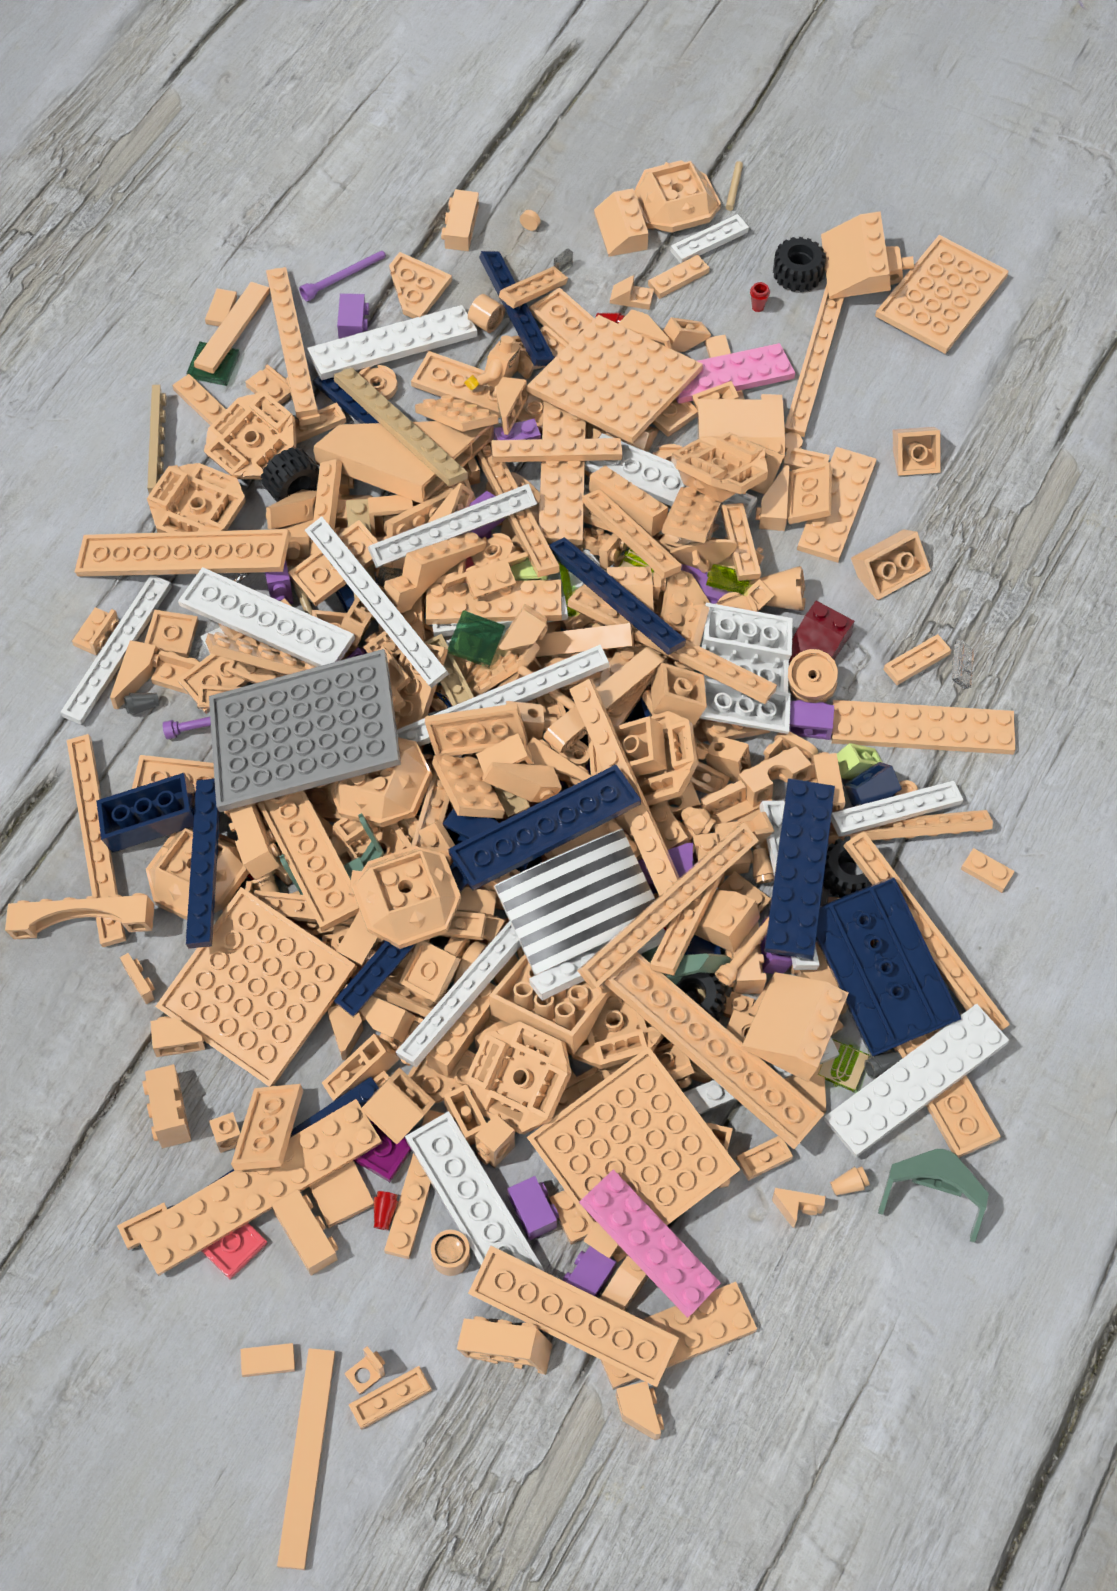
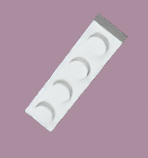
M737 214L671 245L670 251L682 263L748 233L749 227Z

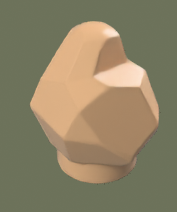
M686 807L681 813L684 825L696 835L708 834L715 823V820L710 818L711 815L705 808Z

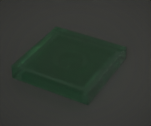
M199 341L186 374H190L196 380L227 386L240 355L239 349L231 348L214 374L194 367V361L207 344Z
M463 610L448 646V653L490 668L505 630V625Z

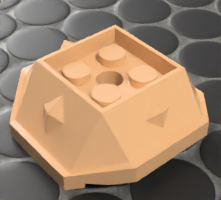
M691 161L666 162L664 165L644 170L634 190L647 229L654 230L656 228L661 231L676 232L710 223L721 207V202L707 175L699 171Z
M264 390L253 395L237 398L208 428L204 452L232 477L262 480L261 474L264 467L267 466V463L276 454L292 447L296 448L295 418L292 413Z
M731 432L723 433L720 437L709 436L697 439L672 453L671 461L675 468L678 469L683 484L719 502H723L737 493L746 495L747 490L767 479L768 469L765 449Z
M201 463L187 464L179 467L178 465L168 466L147 497L158 533L227 531L246 502L236 477Z
M670 711L651 716V718L663 725L667 769L646 775H635L648 806L682 796L686 787L690 784L691 777L698 765L693 724L688 719L682 718Z
M398 737L401 765L335 782L331 794L341 817L360 821L358 815L362 813L369 824L380 827L394 824L404 818L415 817L433 778V773L417 742Z
M416 817L404 818L385 827L369 824L382 849L387 850L383 856L411 847L418 820ZM342 818L333 824L331 843L342 864L345 865L358 857L361 858L371 843L361 822Z
M186 828L171 834L146 868L155 905L187 920L193 839V829ZM219 834L214 913L225 908L250 873L243 865L235 840Z
M417 846L368 861L352 884V890L367 931L380 939L390 942L399 949L447 933L451 920L461 901L460 892L445 854ZM405 888L411 889L408 893L401 892Z
M611 991L587 1039L572 1057L573 1059L604 1069L630 1061L647 1047H650L653 1051L664 1036ZM613 1021H619L615 1026L609 1025Z
M522 1022L485 1033L465 1078L481 1114L489 1119L496 1114L512 1127L515 1132L523 1135L551 1121L571 1076L566 1044ZM526 1073L527 1079L525 1083L522 1084V1076Z

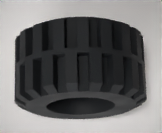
M792 237L790 240H784L783 244H779L775 252L773 265L774 279H777V283L783 285V288L786 290L789 288L793 292L795 290L804 292V290H812V287L816 288L819 282L822 281L826 261L824 249L816 241L812 242L810 238L803 239V237H799L796 239Z
M292 447L276 454L267 463L261 474V483L275 501L278 502L302 489L313 491L318 483L319 468L303 449Z
M846 836L844 841L840 838L837 839L835 845L831 843L826 854L823 881H825L824 887L826 889L830 888V894L833 896L838 894L839 898L872 885L864 873L850 875L845 873L839 866L846 862L856 864L844 848V844L851 840L850 836Z
M699 972L683 976L676 986L685 994L694 989L706 991L705 1000L699 1006L719 1022L721 1019L719 1013H724L726 1009L724 1006L726 1004V997L716 975Z

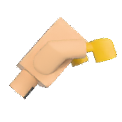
M508 335L502 336L501 340L487 356L488 359L484 373L478 375L477 379L474 375L470 376L464 384L469 390H474L479 384H487L495 388L502 377L511 378L518 370L521 347L513 342L512 337Z

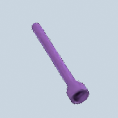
M379 251L315 284L306 283L299 287L300 294L307 302L315 298L318 291L385 258L386 254L384 251Z
M210 717L182 723L169 720L163 722V732L167 740L177 738V735H180L181 732L211 726Z

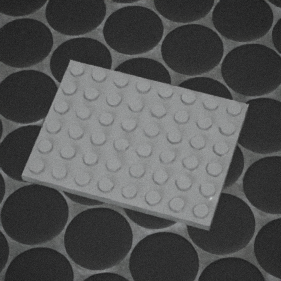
M385 649L209 696L216 807L219 812L401 765L388 659Z

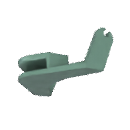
M362 813L358 817L371 843L361 858L358 857L343 865L350 880L352 870L362 871L368 861L383 857L384 855L376 835ZM284 854L280 855L279 858L284 869L299 893L303 895Z
M659 946L640 955L651 963ZM718 954L684 955L675 975L662 974L677 985L683 976L699 972L715 973L721 965L730 963L732 959L727 955Z
M934 1149L892 1164L878 1214L883 1215L894 1182L912 1179L913 1183L959 1197L963 1193L978 1207L970 1234V1242L975 1243L986 1210L989 1193L953 1152L946 1149Z

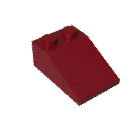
M816 600L792 638V655L789 659V665L796 655L809 649L821 650L835 660L851 637L855 621Z

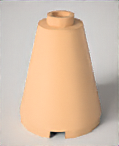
M801 566L760 578L775 595L765 606L797 611L805 610L806 599L802 598L804 597L805 580ZM759 579L749 581V586H745V592Z

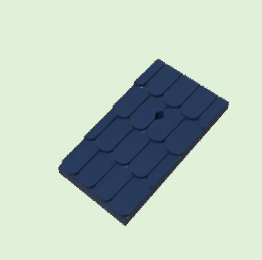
M894 877L820 906L816 934L817 943L823 952L838 987L849 993L845 1002L865 1047L871 1056L961 1020V1016ZM872 939L875 941L873 946L870 945Z

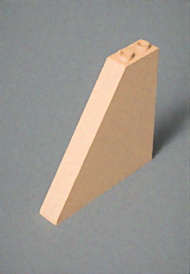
M438 421L413 422L462 467L494 439L493 425L462 432ZM380 423L338 425L314 445L315 464L320 465L322 462L338 459L342 462L341 474L419 503L429 499L445 484L443 480Z

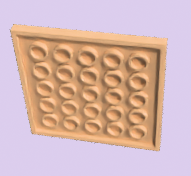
M598 315L527 385V392L629 443H633L702 371L703 364Z
M241 887L213 925L212 946L201 947L195 950L155 1007L169 1017L177 1018L201 1035L206 1043L267 1086L272 1087L276 1084L358 966Z
M650 1047L640 1052L553 1117L551 1121L527 1137L591 1227H593L596 1220L579 1202L613 1169L666 1225L670 1224L740 1171V1168ZM618 1246L612 1256L618 1263L628 1254Z

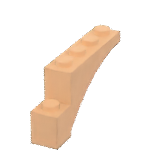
M468 532L408 552L402 576L385 581L383 592L400 613L409 611L420 596L439 577L466 558L484 551L486 542L478 537L477 534Z

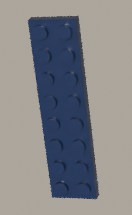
M615 764L449 848V855L473 891L641 805V799Z
M788 778L764 952L813 960L835 790L833 785Z

